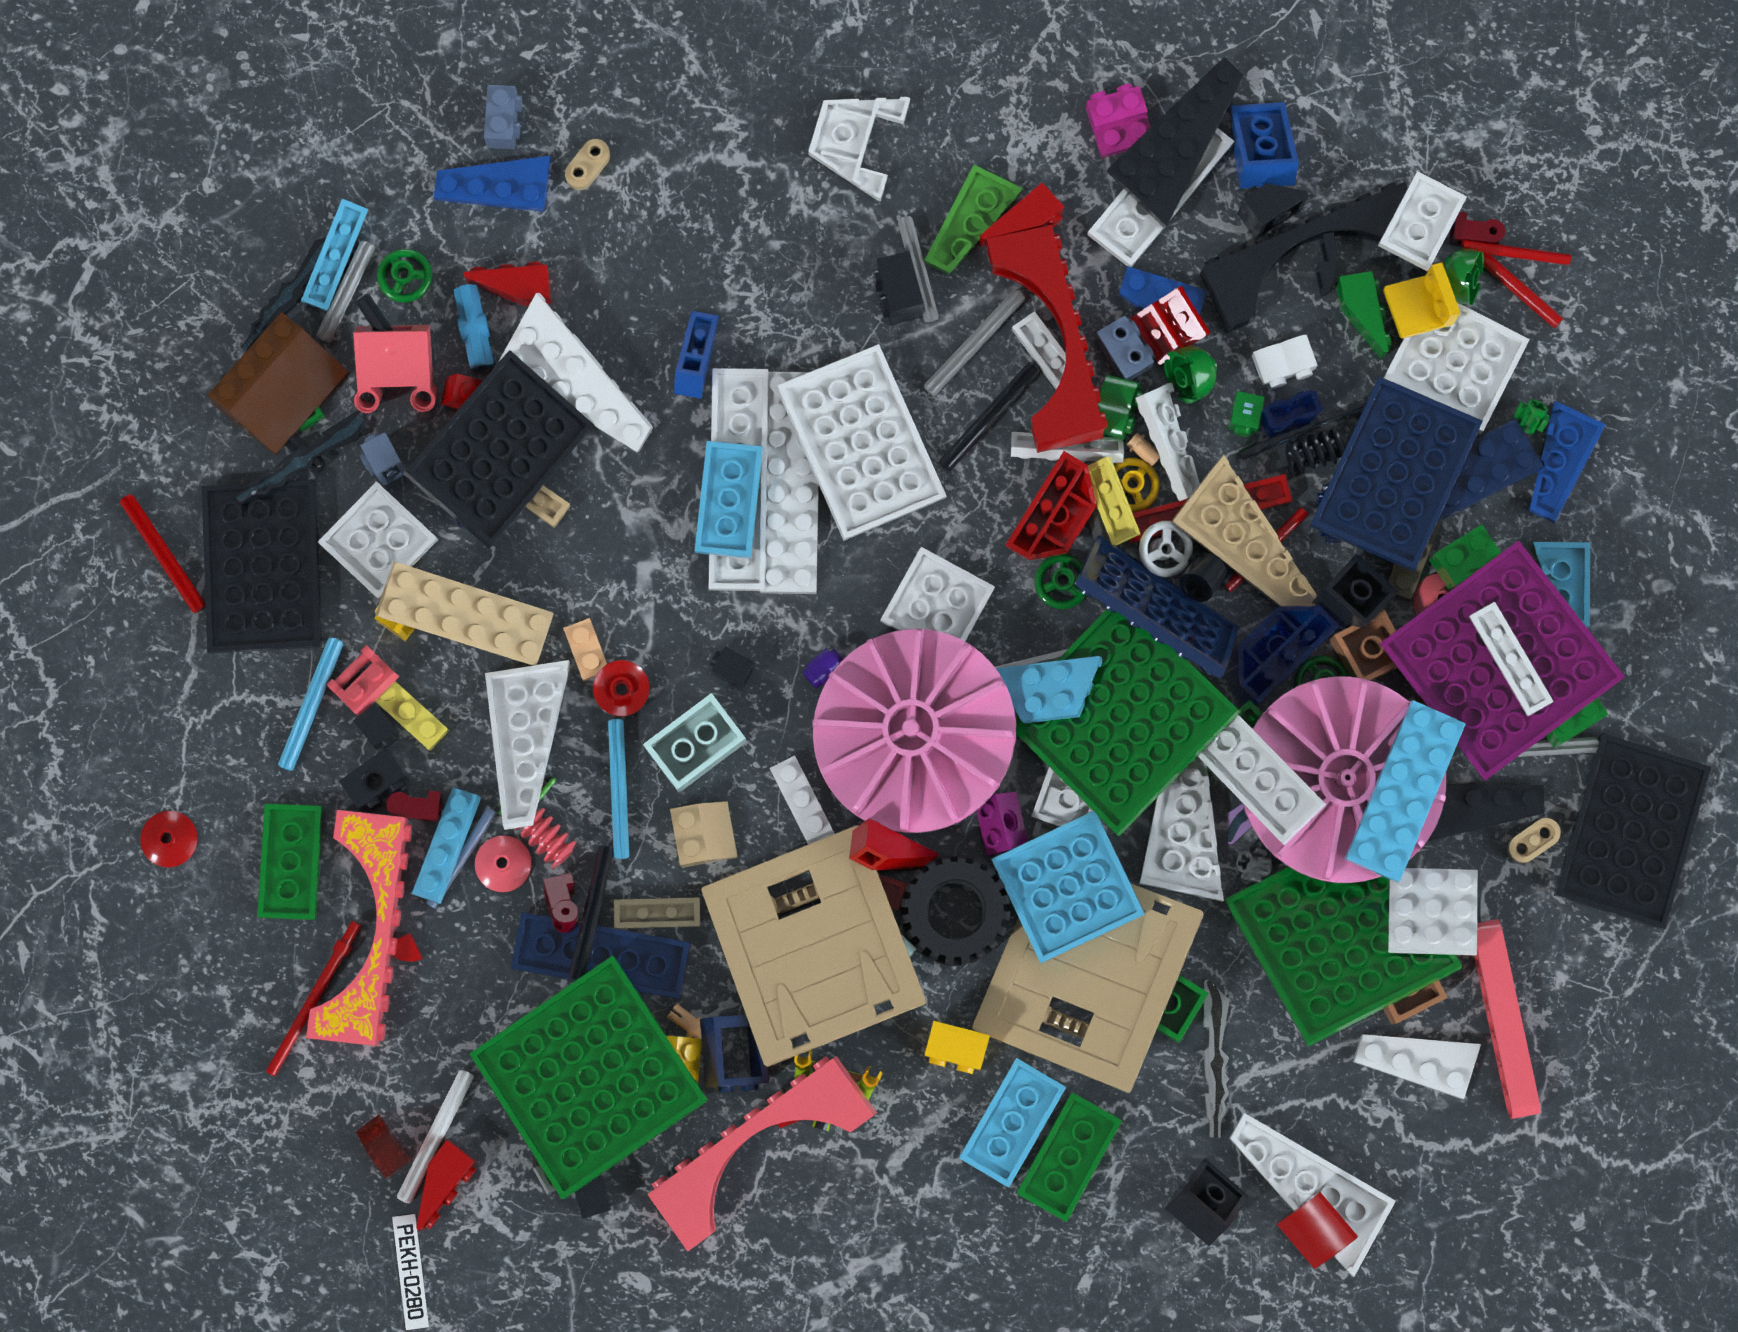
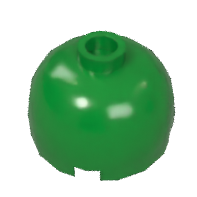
M1474 249L1456 250L1446 257L1443 266L1457 303L1473 305L1481 283H1478L1479 274H1483L1484 255L1483 252Z
M1187 346L1167 354L1170 359L1164 361L1165 376L1168 383L1172 382L1173 388L1177 387L1181 396L1177 397L1180 401L1186 404L1193 403L1210 393L1216 383L1217 364L1207 352L1199 347Z

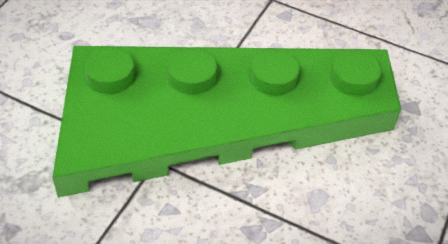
M973 165L924 263L950 275L979 242L980 235L1004 214L1023 192V188Z

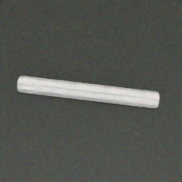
M465 1070L458 1072L397 1194L399 1200L408 1204L413 1201L427 1173L428 1164L437 1153L474 1078L471 1073Z

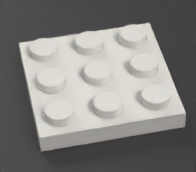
M376 481L318 543L380 600L393 561L413 567L438 539Z
M921 547L880 622L897 631L917 628L934 630L952 635L966 642L995 586Z
M1405 868L1400 882L1397 883L1390 880L1388 953L1477 955L1478 870Z

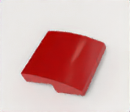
M1182 286L1130 318L1137 325L1145 343L1152 349L1159 365L1164 363L1165 360L1170 359L1167 355L1169 352L1191 346L1210 334V331Z
M1321 1192L1306 1200L1299 1208L1277 1223V1226L1314 1269L1331 1259L1358 1238V1235Z

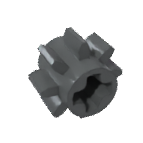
M1248 846L1247 851L1240 853L1236 865L1237 869L1243 872L1241 875L1242 879L1260 883L1261 877L1264 878L1269 875L1272 868V860L1266 857L1267 850Z

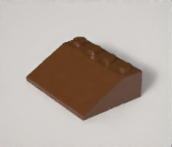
M281 312L207 395L215 408L276 456L289 441V437L294 436L303 423L314 414L315 409L322 405L349 372L305 330Z

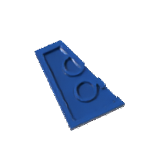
M1127 266L1119 295L1142 311L1182 286L1200 315L1207 290Z

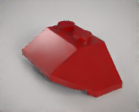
M1063 451L1005 546L1029 561L1067 554L1097 506L1088 465Z

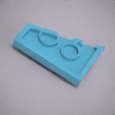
M1533 542L1541 570L1584 625L1589 628L1590 542Z

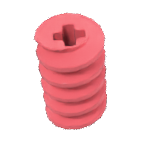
M541 808L536 810L532 826L514 829L519 830L523 828L521 832L523 839L531 836L528 843L531 847L539 844L536 850L538 855L547 852L544 861L546 863L554 861L551 868L554 870L571 855L576 842L572 841L566 844L565 840L568 833L558 835L557 832L561 826L557 824L550 827L549 825L553 817L549 816L543 819L542 815L545 809Z

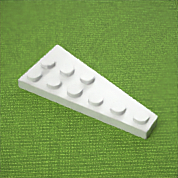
M536 293L500 360L511 350L590 420L594 426L634 451L639 452L651 433L653 426L632 401L630 402L625 397L613 379L611 380L603 371V367L577 336L572 334L565 326L561 317L548 306L544 297L540 293Z
M1198 756L1156 799L1139 884L1223 902L1220 866L1216 847L1217 841L1209 790V776L1207 765Z

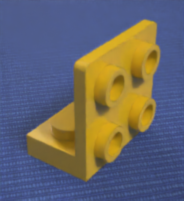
M1442 262L1431 265L1425 276L1388 285L1383 289L1399 336L1402 339L1452 326L1461 313Z

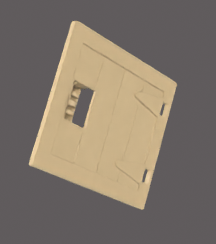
M859 825L704 886L701 890L761 1058L766 1067L926 1004V998L877 870H871L849 859L852 831ZM810 871L813 879L812 884L777 898L770 896L769 886ZM815 900H821L820 904L779 920L778 915ZM890 1000L894 1008L877 1015L874 1006ZM807 1033L810 1042L793 1048L791 1039Z
M1131 884L1145 915L1041 964L1018 917L972 1029L1130 1093L1204 913L1194 907ZM1155 901L1171 907L1167 915L1152 910ZM1055 997L1093 1012L1094 1015L1090 1024L1052 1009L1049 1006L1052 998ZM1043 1023L1083 1039L1081 1046L1078 1047L1039 1031L1041 1024Z

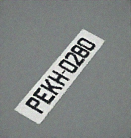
M415 1214L392 1217L406 1330L429 1327Z

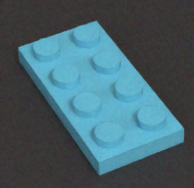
M707 441L695 553L751 559L763 446Z
M1016 1058L959 1159L1009 1188L1066 1087Z

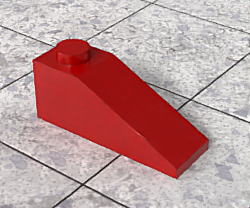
M1041 183L984 231L979 237V244L985 247L987 246L988 238L1052 225L1054 228L1063 219L1061 215L1063 214L1064 206Z

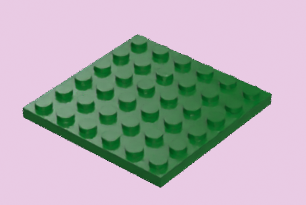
M1106 609L1057 660L1095 656L1102 658V665L1097 668L1092 680V689L1085 698V706L1080 717L1024 723L1015 711L1016 734L1120 836L1240 711L1186 659L1181 658L1175 652V649L1166 643L1161 644L1155 641L1149 632L1143 628L1132 626L1127 621V618L1118 612L1114 613Z
M1287 867L1263 879L1260 883L1258 882L1225 899L1226 906L1307 1047L1462 969V964L1456 955L1388 953L1390 879L1380 876L1362 882L1335 883L1311 878Z
M614 956L599 964L469 1053L562 1200H565L709 1101Z

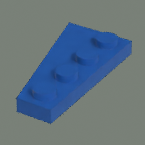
M544 156L438 170L434 199L437 201L544 212L551 157Z

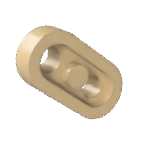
M599 139L589 140L569 163L565 170V178L571 188L575 190L588 188L607 165L610 159V151L604 141ZM593 149L600 150V154L597 156H593L590 153ZM582 170L584 173L581 177H575L574 172Z
M1542 818L1534 822L1509 841L1507 845L1509 857L1517 863H1527L1533 860L1559 840L1561 835L1559 825L1550 818ZM1541 828L1548 830L1549 835L1547 838L1540 836ZM1518 844L1525 846L1526 852L1524 854L1517 852Z

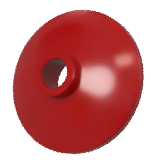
M617 660L610 662L599 670L594 679L593 694L597 704L602 710L613 716L623 717L636 713L644 706L649 696L650 686L645 672L638 665L630 661ZM619 685L627 687L625 694L620 695L617 693Z
M163 811L152 816L144 825L140 837L141 848L145 856L152 863L167 868L179 866L189 860L195 852L198 842L197 830L193 822L184 814L176 811ZM166 833H170L172 837L169 843L162 841V837Z

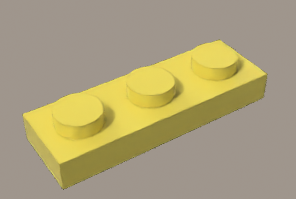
M1111 457L1102 458L1088 465L1096 505L1112 545L1117 546L1140 535Z
M396 681L375 701L429 751L449 732V729Z

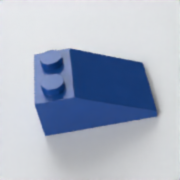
M1285 102L1231 105L1230 116L1234 140L1235 166L1240 189L1252 188L1255 185L1260 188L1266 183L1278 186L1295 185L1299 161Z

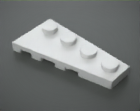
M1171 382L1136 397L1139 412L1144 417L1149 429L1150 438L1155 443L1160 455V462L1169 476L1171 488L1177 495L1178 500L1182 501L1193 494L1199 486V480L1193 458L1186 454L1185 449L1188 440L1186 432L1181 431L1179 428L1177 417L1181 416L1178 404L1173 405L1170 393L1174 392Z
M1362 1034L1353 1062L1464 1099L1481 1044Z

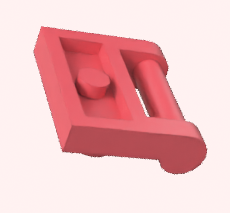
M367 645L360 650L362 653L335 680L331 679L326 684L357 716L365 712L399 678ZM371 661L372 664L344 691L342 688Z

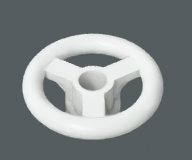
M1160 521L1151 525L1142 535L1139 544V554L1142 563L1151 573L1161 577H1171L1181 573L1188 566L1189 562L1187 560L1193 553L1191 537L1171 521ZM1159 530H1162V538H1157L1152 541V543L1150 544V553L1148 554V543L1150 538L1154 533H1156ZM1172 530L1178 533L1183 540L1184 555L1175 550L1174 544L1171 542ZM1163 544L1167 546L1165 554L1161 550ZM1172 558L1179 564L1175 567L1164 569L1156 566L1153 561Z

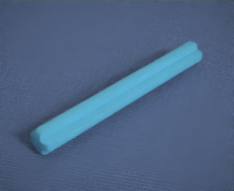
M328 638L278 765L283 769L294 770L326 690V684L330 680L342 650L343 642L339 639Z
M611 719L608 721L613 852L615 859L629 858L624 722L622 719Z

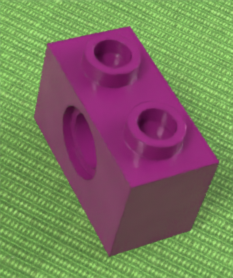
M1017 792L994 794L976 811L987 856L1004 854L1028 842Z

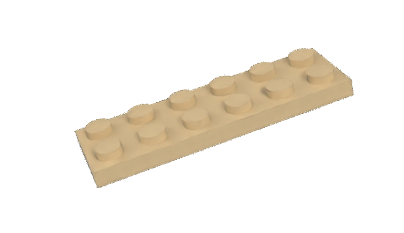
M393 561L375 615L534 666L538 663L554 613Z

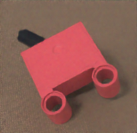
M367 293L360 296L356 300V305L371 326H357L353 332L357 393L354 398L356 408L363 413L375 411L383 396L380 387L415 386L410 397L411 405L420 412L431 410L436 403L439 392L433 379L430 325H390L370 294ZM426 391L430 394L431 400L427 402L422 401L417 393ZM368 392L373 394L375 401L372 403L364 401L362 393Z

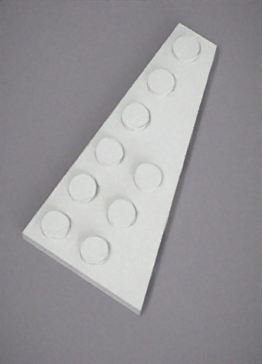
M569 660L485 673L504 830L532 826L534 823L569 673Z
M1243 1113L1229 1139L1292 1210H1296L1306 1200L1321 1192L1358 1235L1356 1240L1334 1256L1349 1274L1354 1277L1396 1201Z

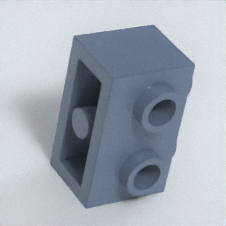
M488 85L484 129V140L487 148L515 149L516 139H520L521 128L520 122H517V114L522 112V96L518 95L515 86Z
M1126 316L1097 331L1095 340L1118 377L1132 381L1152 369L1155 355L1148 344L1143 345L1138 337L1140 331L1133 320L1129 322Z
M374 433L364 440L365 443L360 445L364 452L360 455L364 466L371 476H377L383 486L404 476L403 472L406 470V467L386 433L381 435L380 433Z

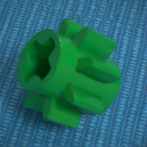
M1530 399L1527 404L1521 401L1513 416L1518 419L1517 422L1523 432L1528 434H1534L1536 429L1543 432L1550 418L1546 414L1548 408L1542 402L1535 399Z

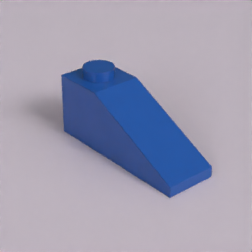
M691 311L675 371L674 394L702 398L719 320L718 315Z

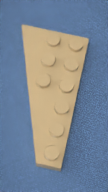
M1222 455L1171 522L1211 554L1217 556L1225 565L1296 621L1306 625L1318 609L1312 603L1317 594L1293 562V558L1288 550H1285L1278 539V535L1255 500H1252L1246 491L1243 482L1235 474L1225 455Z

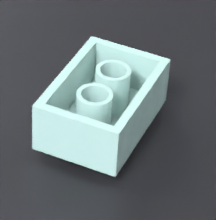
M711 693L643 745L678 793H680L747 741Z

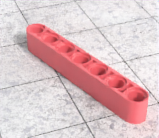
M1499 919L1478 922L1477 955H1474L1507 1112L1510 1119L1537 1115L1541 1111L1502 926Z

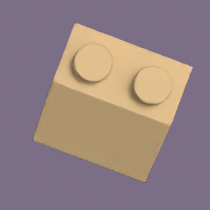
M727 801L701 803L670 809L679 862L682 868L738 858Z

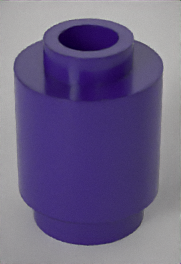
M825 648L805 665L806 669L802 673L814 688L817 689L821 685L824 687L831 671L833 672L844 659L835 649L829 651Z

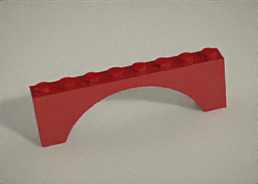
M1052 225L987 239V253L993 275L1017 282L1042 300L1054 316L1064 341L1066 363L1061 381L1048 403L1031 417V431L1037 453L1103 439L1104 429L1107 428L1105 413L1099 412L1097 404L1101 402L1098 386L1093 387L1091 377H1094L1093 365L1091 360L1086 361L1084 353L1088 351L1085 335H1080L1078 326H1081L1080 314L1078 309L1073 310L1071 302L1075 300L1072 284L1067 285L1065 278L1068 275L1067 263L1065 259H1060L1059 250H1062L1059 233L1054 234Z

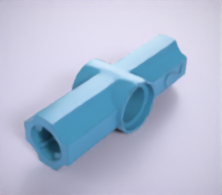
M477 284L462 285L453 290L459 314L457 319L462 342L465 343L470 370H488L494 367V360L489 343L490 331L486 314L482 310Z

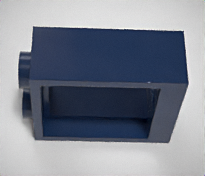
M746 1015L717 1016L700 1019L705 1088H716V1093L734 1092L733 1086H741L742 1091L759 1090V1084L769 1083L768 1067L763 1063ZM721 1029H748L751 1077L724 1079Z

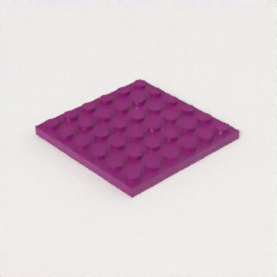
M1519 540L1380 643V646L1426 706L1466 723L1457 746L1484 781L1625 678ZM1493 602L1498 606L1554 701L1528 717L1469 618L1470 615Z

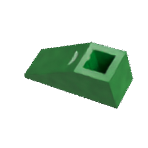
M1372 271L1340 276L1336 282V289L1341 311L1380 359L1384 358L1388 353V349H1391V338L1389 332L1384 331L1383 322L1386 321V314L1383 305L1379 306L1377 296L1380 295L1378 279H1374Z

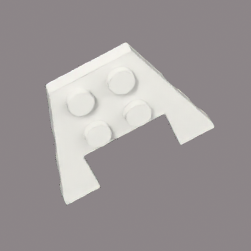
M876 98L875 100L860 101L859 99L824 100L808 154L874 199L881 201L888 175L861 168V164L875 118L879 117L904 124L910 98Z

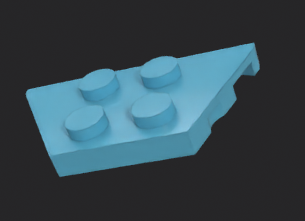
M1095 656L996 668L1008 688L1014 709L1021 721L1032 723L1080 717L1085 706V698L1092 689V680L1097 668L1102 665V658Z

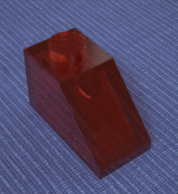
M380 1114L356 1131L367 1154L385 1178H391L413 1161Z

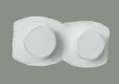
M1307 335L1298 336L1282 343L1262 348L1252 354L1262 386L1270 385L1271 389L1287 384L1286 379L1296 377L1297 380L1308 378L1313 375L1312 371L1318 366Z

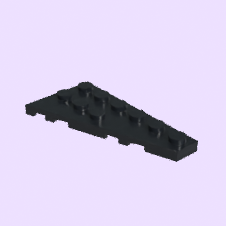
M1225 57L1107 169V173L1165 229L1243 80L1244 75Z

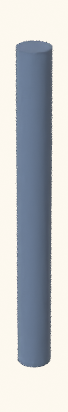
M487 807L465 841L446 892L496 816L497 812ZM427 900L426 904L433 907L434 909H436V907L439 904L430 900Z

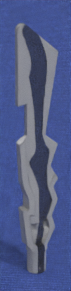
M1205 980L1204 990L1209 993L1203 1003V1028L1209 1027V1048L1204 1051L1205 1078L1208 1085V1094L1204 1093L1206 1115L1210 1123L1209 1137L1221 1138V1120L1227 1112L1224 1101L1229 1094L1226 1086L1229 1078L1224 1071L1229 1057L1221 1050L1230 1000L1210 980Z

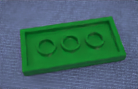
M264 805L258 918L316 920L323 818L322 806Z
M1071 1092L1016 1194L1067 1222L1122 1120Z

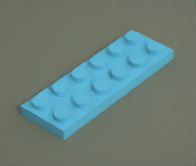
M1414 700L1410 701L1344 858L1345 860L1394 882H1400L1466 723Z

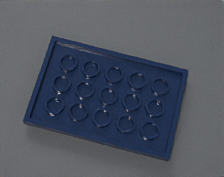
M1379 376L1310 527L1415 572L1483 420Z
M1098 535L1090 547L1075 582L1079 590L1086 596H1093L1103 602L1104 607L1109 611L1118 612L1126 617L1132 626L1143 628L1149 632L1155 641L1161 644L1166 643L1175 649V652L1181 658L1192 660L1206 674L1215 675L1220 679L1227 669L1239 626L1204 603L1190 599L1183 593L1181 588L1166 578L1151 573L1143 563Z

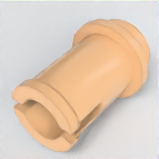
M1136 433L1126 446L1130 448L1129 452L1134 451L1152 467L1160 458L1158 450L1144 439V434L1141 436Z

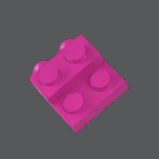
M1125 84L1118 87L1116 93L1109 95L1105 91H1100L1090 96L1091 100L1086 102L1085 108L1101 159L1126 152L1151 128L1140 86L1133 88L1132 84Z

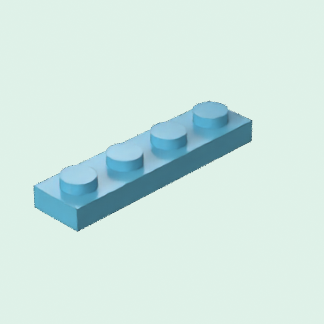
M345 199L341 200L301 299L302 303L324 312L328 311L368 209Z
M452 787L412 894L441 904L480 803V796Z

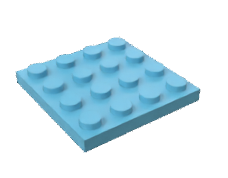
M1094 811L992 859L1040 964L1145 915L1103 824Z

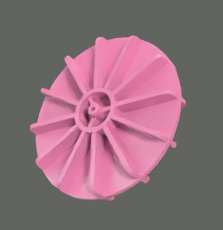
M919 628L894 631L874 639L871 638L851 652L829 674V679L820 694L812 721L813 743L817 763L825 782L835 797L861 819L866 821L870 818L893 831L903 833H922L946 828L961 822L977 811L1000 787L1011 763L1016 742V718L1013 702L1004 680L993 664L976 648L957 637L939 631Z
M1328 677L1297 686L1282 695L1265 710L1256 722L1253 730L1326 804L1285 845L1244 805L1245 813L1252 828L1272 855L1295 871L1322 881L1354 883L1381 876L1344 858L1410 701L1390 688L1367 679ZM1446 772L1410 859L1425 845L1438 823L1446 799Z

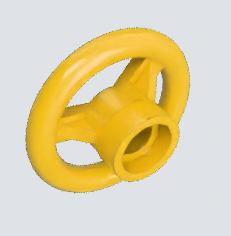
M1125 458L1123 463H1114L1116 473L1127 466L1139 467L1137 471H1129L1122 479H1119L1124 491L1131 494L1135 504H1129L1132 513L1150 507L1156 500L1160 489L1159 477L1155 469L1150 467L1144 460L1138 458ZM1147 473L1151 480V491L1148 497L1143 500L1140 491L1144 486V475ZM1134 480L1137 483V487L1130 488L1127 482Z

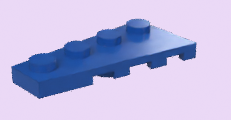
M1554 401L1541 457V463L1544 467L1538 471L1529 512L1555 524L1606 424Z

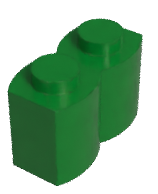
M1110 375L1106 376L1100 392L1101 402L1097 403L1099 412H1104L1107 420V428L1104 429L1103 435L1125 440L1128 434H1132L1136 423L1133 414L1136 407L1138 408L1136 397L1144 394L1139 383Z

